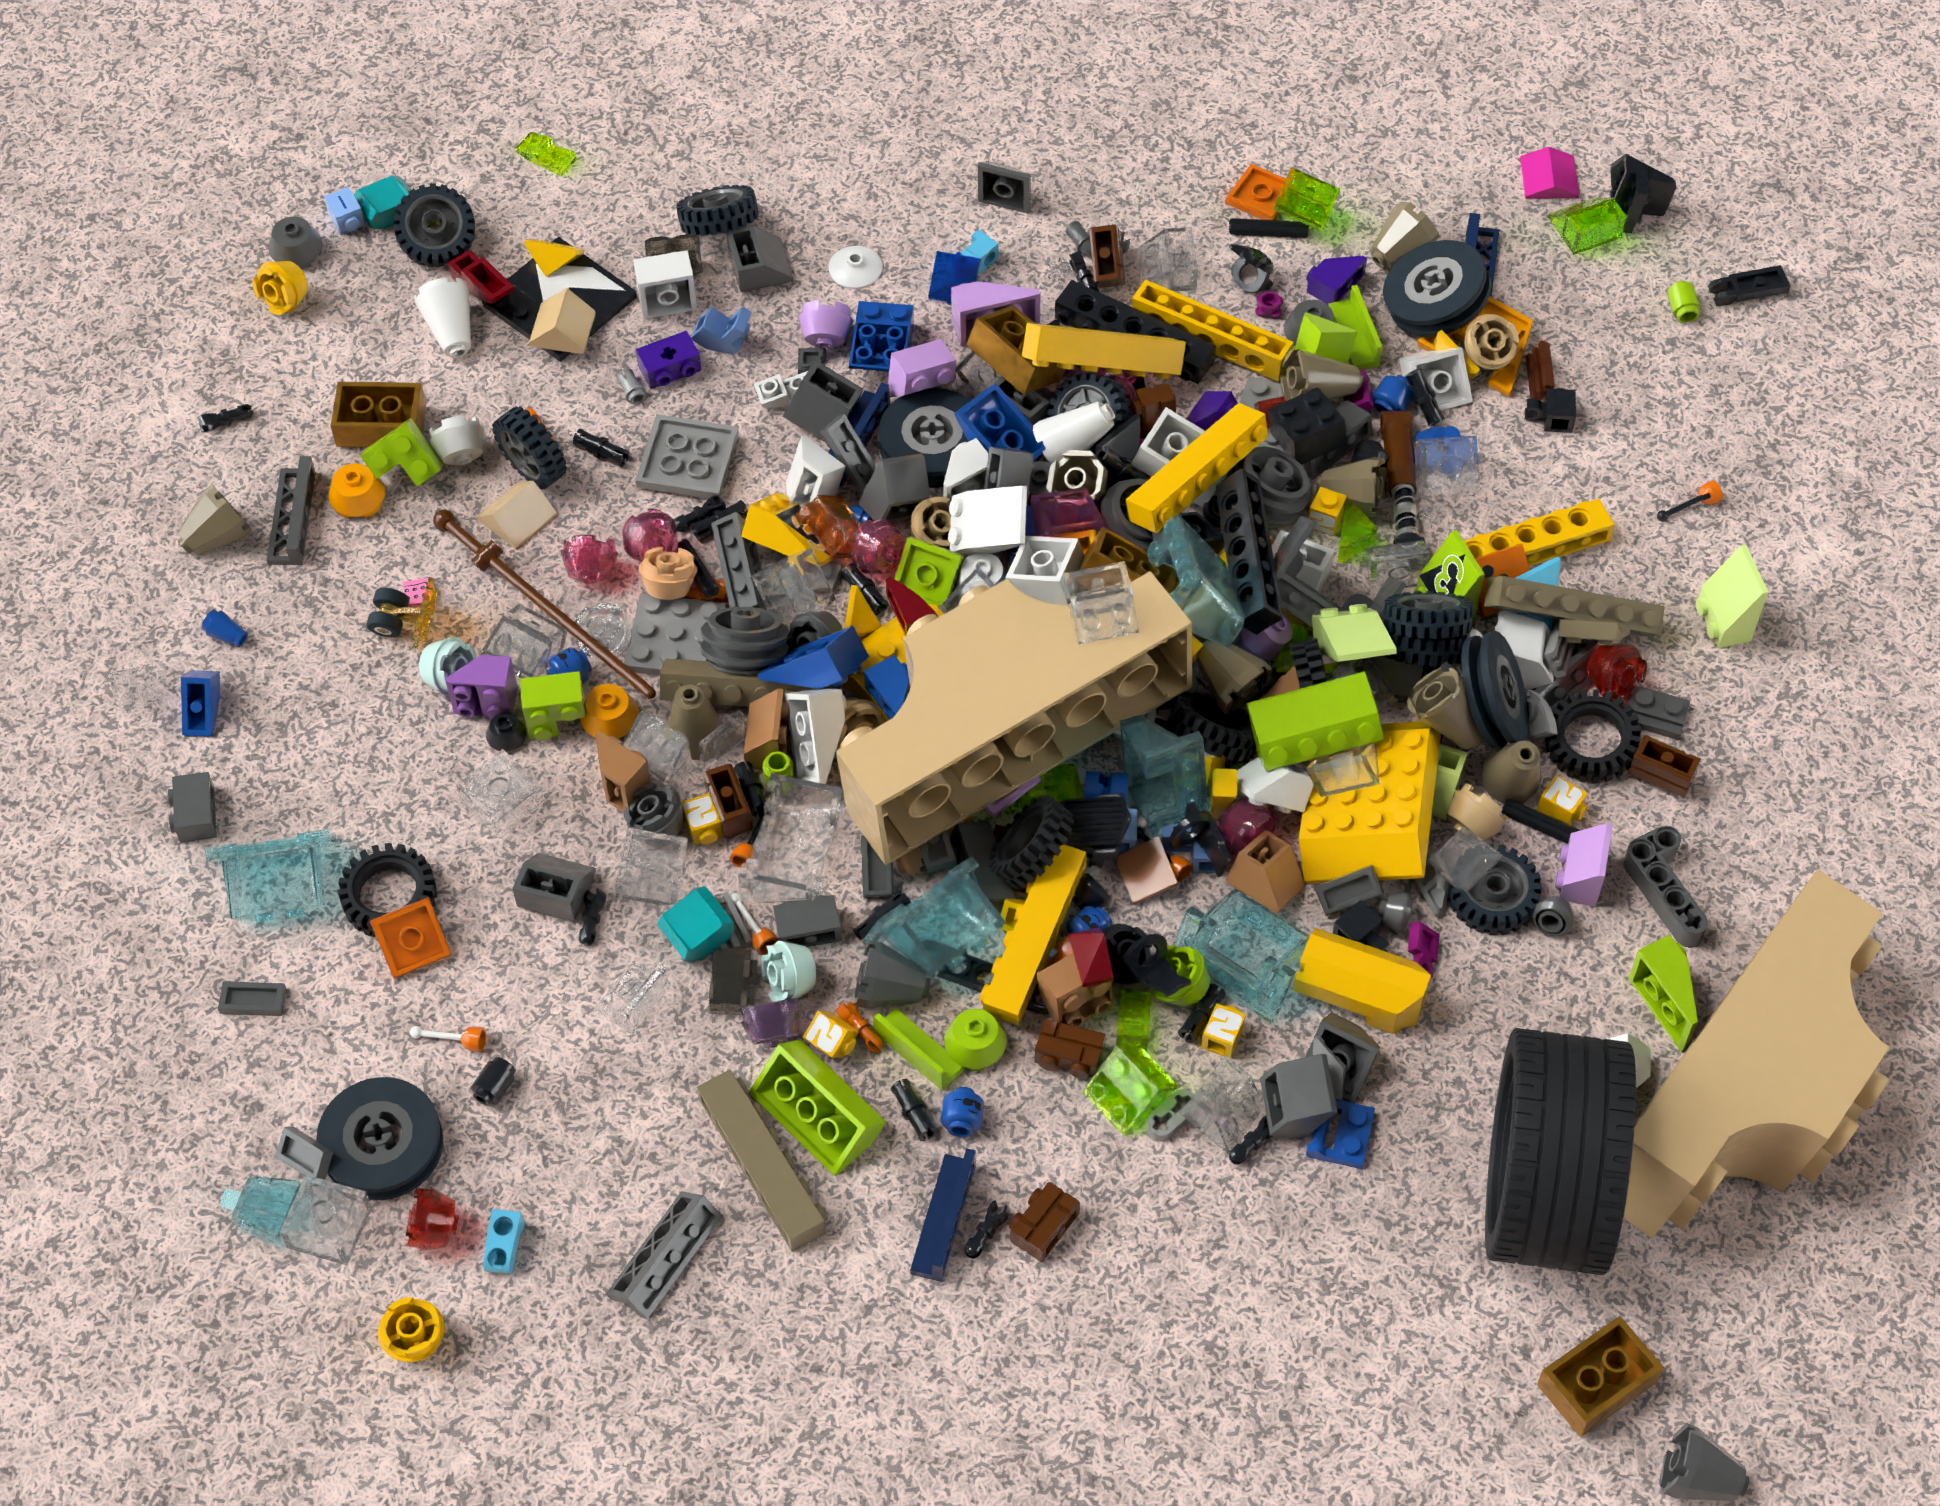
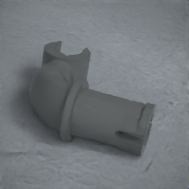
M1079 221L1071 222L1066 228V234L1077 245V251L1092 257L1090 235ZM1120 231V244L1122 252L1125 254L1129 249L1130 239L1124 241L1125 232Z

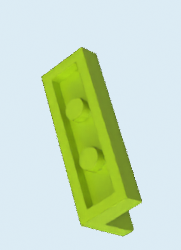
M1358 285L1351 286L1350 299L1329 303L1328 306L1332 309L1338 324L1357 330L1349 363L1357 366L1359 371L1380 367L1381 341Z
M897 1008L893 1009L885 1018L879 1013L873 1017L874 1033H877L884 1042L941 1091L964 1071V1067L955 1063L942 1046Z

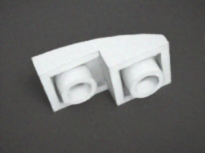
M808 371L782 380L780 374L754 383L762 407L777 408L788 406Z

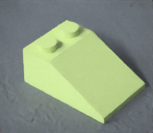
M1747 545L1740 546L1702 585L1699 597L1696 599L1697 612L1700 616H1704L1707 623V634L1710 639L1715 640L1718 649L1752 641L1768 595V590Z
M1367 604L1349 606V611L1338 612V608H1326L1320 610L1321 614L1312 615L1313 636L1318 639L1321 654L1337 662L1397 654L1396 646L1378 612L1367 608Z

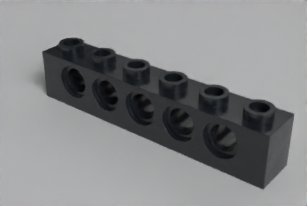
M1074 280L1069 282L1055 301V319H1058L1060 323L1066 326L1166 337L1185 341L1181 375H1178L1185 381H1192L1199 385L1215 362L1216 345Z
M1241 468L1215 486L1216 502L1219 507L1220 527L1224 538L1223 547L1227 557V572L1230 576L1231 596L1235 608L1234 617L1241 628H1245L1258 635L1284 617L1261 481Z

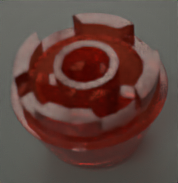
M1630 644L1601 645L1593 652L1587 664V676L1595 688L1600 690V695L1605 697L1606 691L1613 693L1612 699L1614 700L1618 696L1624 700L1631 698L1633 695L1630 692L1635 688L1638 681L1644 682L1647 674V661L1642 659L1639 650Z
M432 1187L429 1190L416 1188L414 1198H417V1202L413 1204L412 1210H409L405 1236L409 1237L406 1240L405 1246L417 1248L418 1252L444 1248L449 1242L450 1235L456 1233L459 1215L455 1214V1200Z

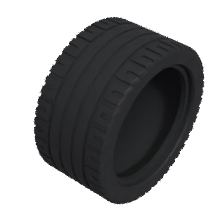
M1515 1028L1511 1032L1500 1075L1489 1155L1485 1210L1486 1255L1489 1260L1512 1264L1517 1262L1520 1265H1537L1542 1268H1558V1270L1573 1272L1577 1270L1580 1273L1604 1275L1609 1271L1615 1257L1623 1223L1634 1140L1636 1065L1634 1050L1629 1042L1611 1039L1601 1040L1600 1038L1587 1036L1581 1038L1579 1035H1561L1560 1033L1547 1031L1541 1033L1539 1030Z

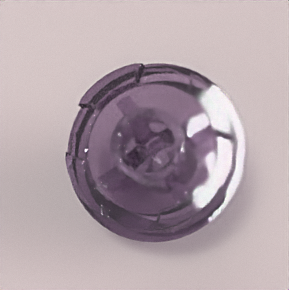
M796 998L742 1008L743 1021L740 1023L753 1045L767 1043L768 1049L774 1048L778 1044L786 1043V1038L798 1036L802 1009L798 1010Z

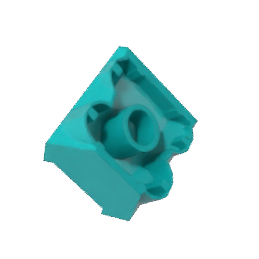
M391 175L358 189L354 197L361 210L365 213L370 228H383L385 230L394 226L396 207L401 203L404 195H409L411 189L400 176Z
M706 886L693 890L666 911L657 922L659 928L683 960L687 962H695L706 958L720 947L721 944L729 940L734 930L733 920Z

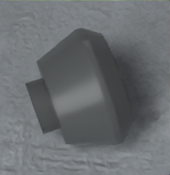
M1409 893L1389 894L1388 899L1381 898L1378 913L1383 919L1382 924L1396 934L1404 932L1409 921L1413 905V898Z
M1549 896L1536 904L1532 913V921L1546 935H1564L1571 930L1574 922L1571 905L1562 897Z

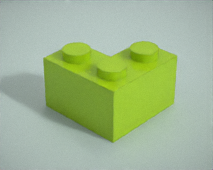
M411 418L367 447L360 455L376 479L398 464H401L416 486L434 476L444 466L442 460Z
M580 671L520 678L522 710L530 740L545 741L551 737L559 736L558 721H573L577 718L586 717Z

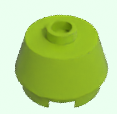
M1176 945L1168 946L1166 960L1173 969L1177 970L1179 976L1191 979L1192 983L1169 997H1164L1161 992L1154 991L1153 989L1152 992L1159 1000L1181 1007L1191 1006L1206 994L1210 985V975L1203 956L1198 950L1189 946L1180 948Z
M976 1008L960 1013L950 1023L944 1035V1046L949 1057L955 1063L970 1071H981L985 1067L997 1062L1005 1052L1007 1045L1006 1032L1001 1023L989 1012Z

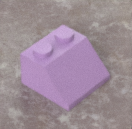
M941 339L891 353L888 377L890 398L911 394L954 381L957 360Z
M1606 823L1573 832L1570 835L1568 845L1562 844L1559 862L1564 863V869L1558 870L1555 888L1560 889L1559 897L1564 898L1568 902L1596 907L1605 879L1613 824Z

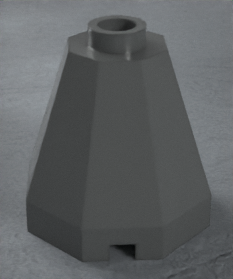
M868 941L863 955L868 957L867 961L864 960L860 964L854 998H856L854 1006L876 1008L919 1003L922 996H928L931 978H926V969L882 942Z
M1686 1423L1674 1434L1671 1442L1677 1444L1674 1452L1667 1450L1659 1479V1485L1664 1488L1662 1490L1664 1494L1676 1499L1733 1501L1739 1495H1744L1748 1488L1749 1477L1746 1476V1469L1739 1461L1698 1427Z

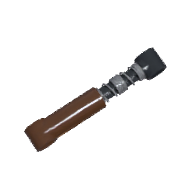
M1381 411V439H1383L1384 449L1389 455L1386 467L1388 491L1395 501L1393 512L1397 533L1393 540L1394 566L1424 565L1426 555L1425 539L1419 536L1418 528L1415 527L1417 513L1416 505L1413 504L1415 501L1413 495L1417 492L1411 440V412Z

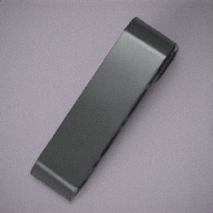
M1661 826L1635 838L1629 843L1623 866L1676 941L1684 947H1696L1703 939L1708 926V920L1668 865L1676 857L1681 843V835L1674 827ZM1652 879H1656L1661 883H1656ZM1669 903H1674V904L1678 905L1679 907H1674V906L1670 905Z

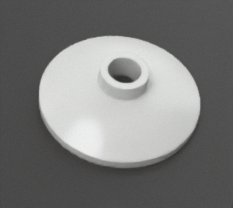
M863 246L843 248L836 252L829 262L831 278L837 284L851 289H860L872 285L879 279L883 270L880 256L875 251Z

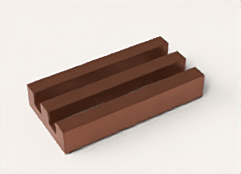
M1542 340L1538 343V347L1532 349V354L1528 353L1525 356L1530 399L1533 398L1540 401L1546 396L1547 388L1553 389L1555 387L1550 344Z

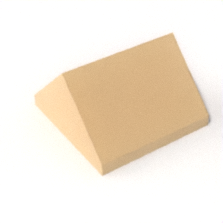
M568 288L560 291L541 303L529 346L584 354L595 318V310Z
M533 480L517 482L476 516V518L517 550L555 518L557 512Z

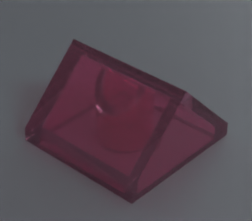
M1087 488L1031 495L1037 536L1061 537L1089 530L1098 531L1102 526L1105 527V522Z

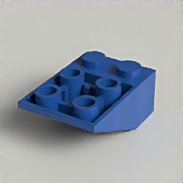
M859 301L849 369L889 371L891 353L910 348L912 345L914 305Z

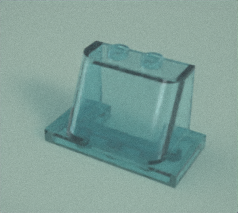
M1137 715L1120 720L1124 773H1128L1127 789L1147 823L1150 839L1152 840L1156 837L1161 839L1162 826L1179 824L1185 817L1188 803L1194 802L1200 811H1208L1204 739L1200 732L1197 731L1179 737L1145 716Z
M329 829L298 833L297 837L246 845L234 843L204 848L206 861L214 864L222 863L230 919L240 920L254 917L255 922L274 920L273 914L285 913L286 918L305 915L304 909L325 906L321 848L337 845L336 833Z
M971 856L950 870L938 885L907 906L900 904L878 919L862 942L866 946L869 940L878 942L888 941L933 978L948 967L952 971L967 960L965 955L973 951L974 954L982 951L990 944L988 939L997 933L1006 922L971 878L972 874L979 867V864Z
M1234 889L1206 914L1191 906L1185 912L1173 945H1176L1178 948L1189 946L1198 950L1203 956L1210 975V984L1218 985L1217 990L1224 989L1228 997L1269 1023H1272L1279 1014L1296 974V971L1292 968L1301 958L1310 935L1237 889Z

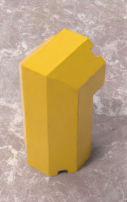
M1314 928L1300 960V971L1302 972L1297 971L1293 991L1364 1015L1369 1026L1391 1034L1401 1031L1404 1027L1417 1025L1431 975L1423 967L1409 959Z

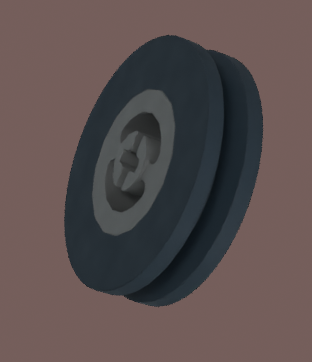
M1498 631L1488 632L1484 634L1483 638L1477 635L1465 639L1462 647V674L1468 704L1482 738L1492 749L1503 748L1508 742L1512 744L1525 741L1529 729L1528 704L1520 669L1510 645Z
M376 1077L349 1086L329 1103L320 1118L316 1141L333 1151L327 1173L340 1189L361 1199L388 1200L411 1192L432 1174L442 1154L443 1129L433 1103L420 1088L401 1079ZM390 1124L397 1125L401 1129V1137L398 1143L395 1141L396 1138ZM363 1133L366 1144L372 1154L365 1153L359 1148V1141Z

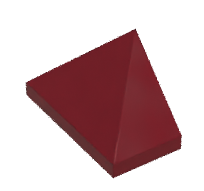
M1098 927L1068 934L1083 988L1114 981L1104 932Z

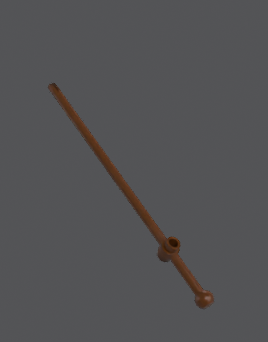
M447 509L439 510L435 513L433 523L436 529L443 532L449 531L474 552L476 556L471 562L484 573L489 567L493 568L645 697L653 699L656 696V691L645 680L502 562L498 557L503 553V550L496 543L490 540L486 546L482 545L455 522L454 514Z

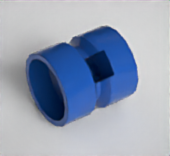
M1086 771L1084 798L1098 797V795L1124 793V800L1127 805L1128 773L1111 772L1106 777L1103 772Z

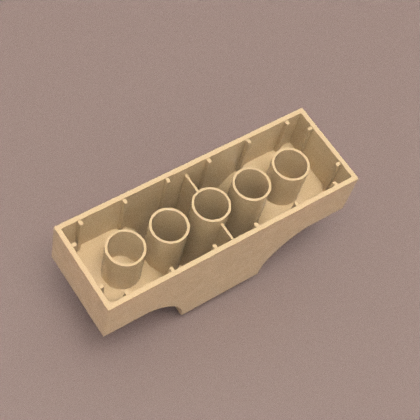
M1151 571L1134 581L1127 577L1120 578L1104 590L1101 600L1081 605H1059L1037 600L1021 592L1008 579L991 588L986 585L972 588L961 598L958 607L940 617L934 614L925 615L911 625L907 636L903 637L910 691L905 702L891 720L872 730L869 726H863L850 732L843 739L840 749L836 751L847 813L885 866L941 834L943 831L984 809L989 804L1015 791L1033 778L1044 774L1191 688L1192 622Z
M1819 869L1816 870L1635 1122L1630 1178L1623 1217L1625 1220L1650 1238L1656 1235L1667 1220H1670L1683 1230L1701 1204L1709 1199L1724 1177L1753 1179L1769 1185L1782 1193L1798 1174L1813 1183L1825 1169L1833 1156L1837 1157L1859 1127L1856 1121L1863 1110L1867 1111L1890 1080L1876 1070L1890 1047L1881 1041L1865 1023L1856 1006L1851 988L1858 975L1865 971L1883 945L1869 935L1883 913Z

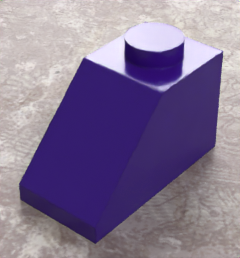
M1362 255L1324 259L1317 267H1312L1306 277L1308 281L1307 293L1327 305L1340 301L1351 290V286L1356 285L1365 275L1367 258Z
M1205 391L1186 420L1206 431L1237 405L1238 402L1232 391Z

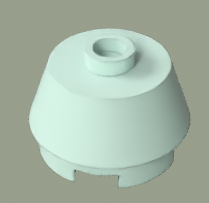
M450 637L427 645L421 654L419 662L422 680L442 694L449 696L446 678L477 658L474 648L470 644H465L457 637Z
M777 941L774 945L767 946L768 954L761 957V974L763 980H769L772 991L769 992L768 996L773 1001L790 1003L814 988L816 965L810 950L806 946L784 941Z

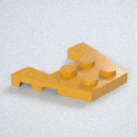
M1490 296L1483 310L1474 319L1486 314L1498 315L1508 322H1512L1519 335V344L1512 361L1506 366L1496 369L1488 380V386L1510 397L1532 329L1533 320ZM1471 322L1446 335L1451 340L1456 338L1464 343L1465 333ZM1421 337L1418 340V347L1426 351H1434L1435 337Z

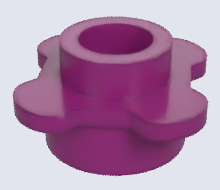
M1267 291L1257 296L1258 307L1255 309L1256 315L1260 317L1267 315L1274 318H1279L1282 315L1280 307L1284 300L1281 296L1272 291Z

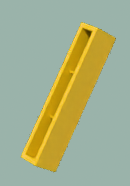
M1027 323L1022 357L1031 359L1032 365L1049 367V362L1057 363L1056 367L1063 369H1073L1074 365H1081V370L1098 372V367H1103L1107 373L1122 374L1123 369L1129 370V374L1134 376L1146 377V372H1153V377L1169 379L1170 374L1181 375L1186 342L1166 337Z
M1241 403L1235 405L1126 499L1130 522L1154 533H1157L1170 523L1173 518L1269 436L1265 413Z
M1067 845L1060 846L1062 851L1059 856L1054 855L1052 865L1050 867L1046 865L1044 867L1045 872L1041 876L1037 874L1034 882H1028L1026 893H1028L1025 903H1019L1015 913L1016 925L1013 930L1009 929L1004 938L1003 947H1005V951L1002 957L997 956L991 971V974L994 976L991 984H985L980 995L983 1010L989 1012L995 1018L1016 1026L1020 1025L1038 982L1037 973L1042 971L1080 878L1086 868L1087 858L1085 851Z

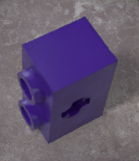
M687 330L635 349L638 367L650 389L666 386L670 382L683 377H691L696 372L702 370L700 354Z

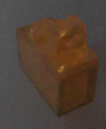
M817 495L811 502L804 504L801 510L794 515L799 524L808 526L813 535L819 537L831 558L852 559L871 541L842 496Z

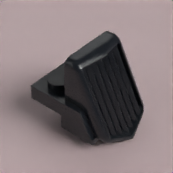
M1625 154L1610 165L1612 187L1609 192L1610 212L1620 213L1621 232L1632 234L1636 223L1639 224L1641 222L1643 214L1652 216L1665 215L1677 187L1676 181L1672 177L1630 156V154Z
M1124 793L1063 800L1060 804L1073 814L1072 819L1074 820V824L1071 826V834L1066 836L1068 839L1066 845L1085 851L1086 857L1090 858V868L1091 865H1097L1099 868H1102L1104 860L1117 861L1120 853V844L1131 821V816L1124 800Z

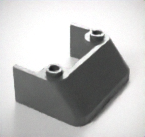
M1300 516L1274 556L1282 608L1311 628H1313L1312 615L1321 614V609L1338 608V612L1349 611V606L1356 604H1367V608L1377 611L1383 621L1385 599L1389 596H1394V594H1401L1407 584L1398 579L1388 577L1374 600L1363 594H1353L1347 598L1342 607L1338 606L1296 577L1304 562L1300 548L1317 524L1313 519Z

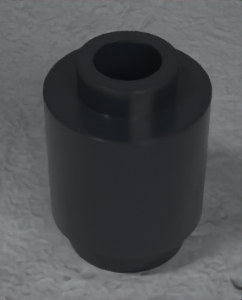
M495 1057L493 1061H488L471 1086L474 1092L473 1097L485 1106H489L490 1103L497 1105L514 1081L515 1067L500 1057Z

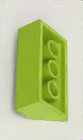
M1365 672L1247 703L1258 757L1265 771L1384 740L1379 713Z
M801 1040L778 1044L749 1090V1094L834 1176L838 1175L869 1148L886 1124V1121Z

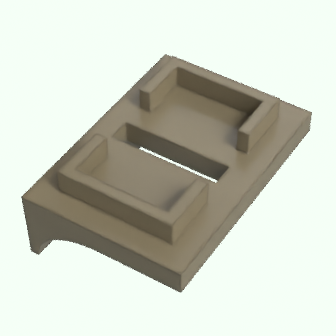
M1560 619L1559 637H1567V642L1582 643V639L1598 640V645L1613 646L1621 642L1622 638L1630 635V629L1618 628V623Z

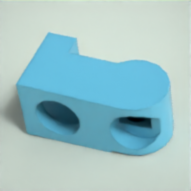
M979 229L971 235L972 244L966 250L957 252L952 258L953 277L960 282L973 280L999 258V243Z
M492 1209L485 1242L484 1271L503 1274L513 1273L520 1237L525 1226V1219L521 1212Z

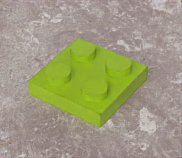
M910 536L907 538L894 579L910 588L926 603L936 604L941 611H946L964 555Z

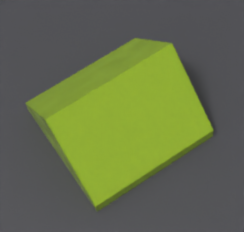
M1305 312L1294 350L1300 349L1348 364L1357 330Z

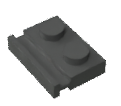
M1632 684L1626 706L1630 704L1633 708L1632 715L1637 714L1639 718L1638 725H1641V730L1679 740L1690 700Z

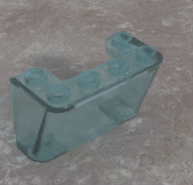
M1176 515L1167 520L1162 533L1157 540L1150 544L1147 552L1149 562L1158 567L1164 563L1175 568L1180 583L1169 595L1192 622V633L1229 648L1243 627L1244 614L1226 563L1180 515Z

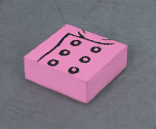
M432 577L403 582L404 593L410 599L407 610L436 606Z

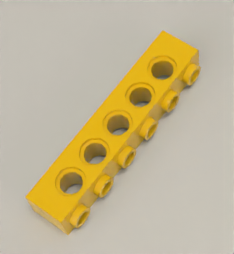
M1146 279L1132 298L1133 308L1216 345L1215 355L1278 382L1287 370V367L1282 366L1287 353L1293 350L1294 342Z
M1600 498L1592 501L1580 502L1576 506L1567 509H1557L1550 514L1538 518L1532 517L1516 525H1506L1487 534H1477L1471 539L1464 540L1474 558L1516 544H1523L1528 566L1557 556L1560 557L1610 541L1615 524Z

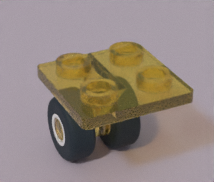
M428 578L421 607H408L409 597L399 590L378 588L375 591L373 604L380 610L369 614L366 627L371 632L380 636L397 637L401 634L402 621L416 624L412 648L418 650L420 641L426 642L431 615L433 616L436 607L438 588H434L435 578Z

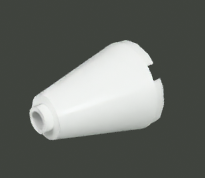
M440 278L430 281L419 288L420 294L418 296L414 295L415 304L444 353L453 358L462 357L471 348L469 288L467 283L461 278H456L457 282H449L448 278Z
M1098 401L1040 420L1033 425V432L1037 443L1043 441L1046 450L1042 452L1050 464H1052L1056 460L1059 462L1063 459L1062 455L1068 450L1088 451L1114 426L1113 419L1115 414L1109 404H1103Z

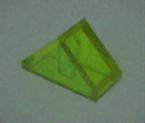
M1346 500L1337 560L1339 563L1346 562L1374 545L1377 534V527L1349 500Z

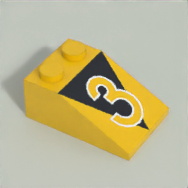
M774 493L750 504L741 537L816 568L840 557L841 549L799 504L790 501L789 496Z

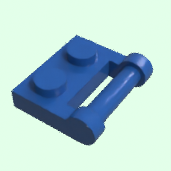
M1336 1099L1337 1113L1341 1114L1334 1149L1326 1148L1324 1145L1330 1121L1329 1118L1314 1130L1312 1142L1307 1146L1306 1155L1313 1159L1363 1169L1375 1108Z

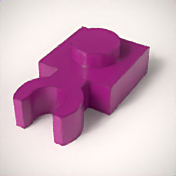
M1362 369L1360 370L1363 376L1362 386L1358 388L1355 394L1343 396V402L1349 400L1367 411L1374 408L1373 387L1369 383V376Z
M1419 921L1410 924L1408 952L1413 955L1412 961L1417 962L1432 978L1434 975L1432 963L1438 960L1440 934Z

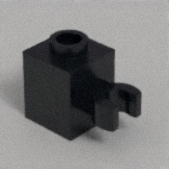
M1547 388L1544 402L1533 398L1527 399L1525 419L1533 421L1544 418L1545 432L1572 433L1576 419V390Z
M1361 900L1334 922L1333 934L1388 952L1386 950L1389 946L1388 941L1379 935L1383 919H1381L1380 914L1375 908L1367 906Z

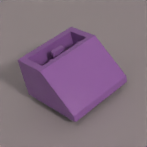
M480 655L446 678V686L454 714H459L462 717H473L474 715L488 716L491 719L500 713H510L513 715L518 686L511 657Z

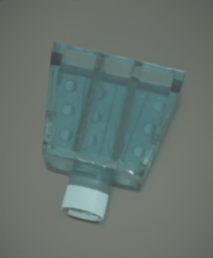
M251 1176L247 1178L242 1192L228 1188L224 1191L221 1198V1207L234 1210L232 1219L237 1229L283 1249L304 1199L305 1191L298 1180Z

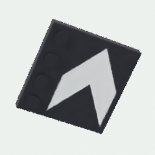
M560 237L553 241V243L572 246ZM583 254L547 277L534 258H532L507 279L514 286L515 290L492 304L482 301L483 307L530 340L541 303L568 288L595 310V318L589 335L591 337L637 298V292ZM542 348L560 362L571 354V352Z

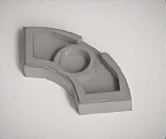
M1525 688L1529 713V740L1537 741L1557 735L1555 718L1548 703L1537 692Z

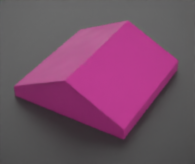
M1546 147L1520 156L1525 199L1579 198L1574 155L1552 147Z

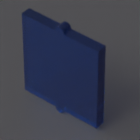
M937 251L928 298L945 301L948 305H951V287L976 282L981 259L964 256L960 252L952 254Z

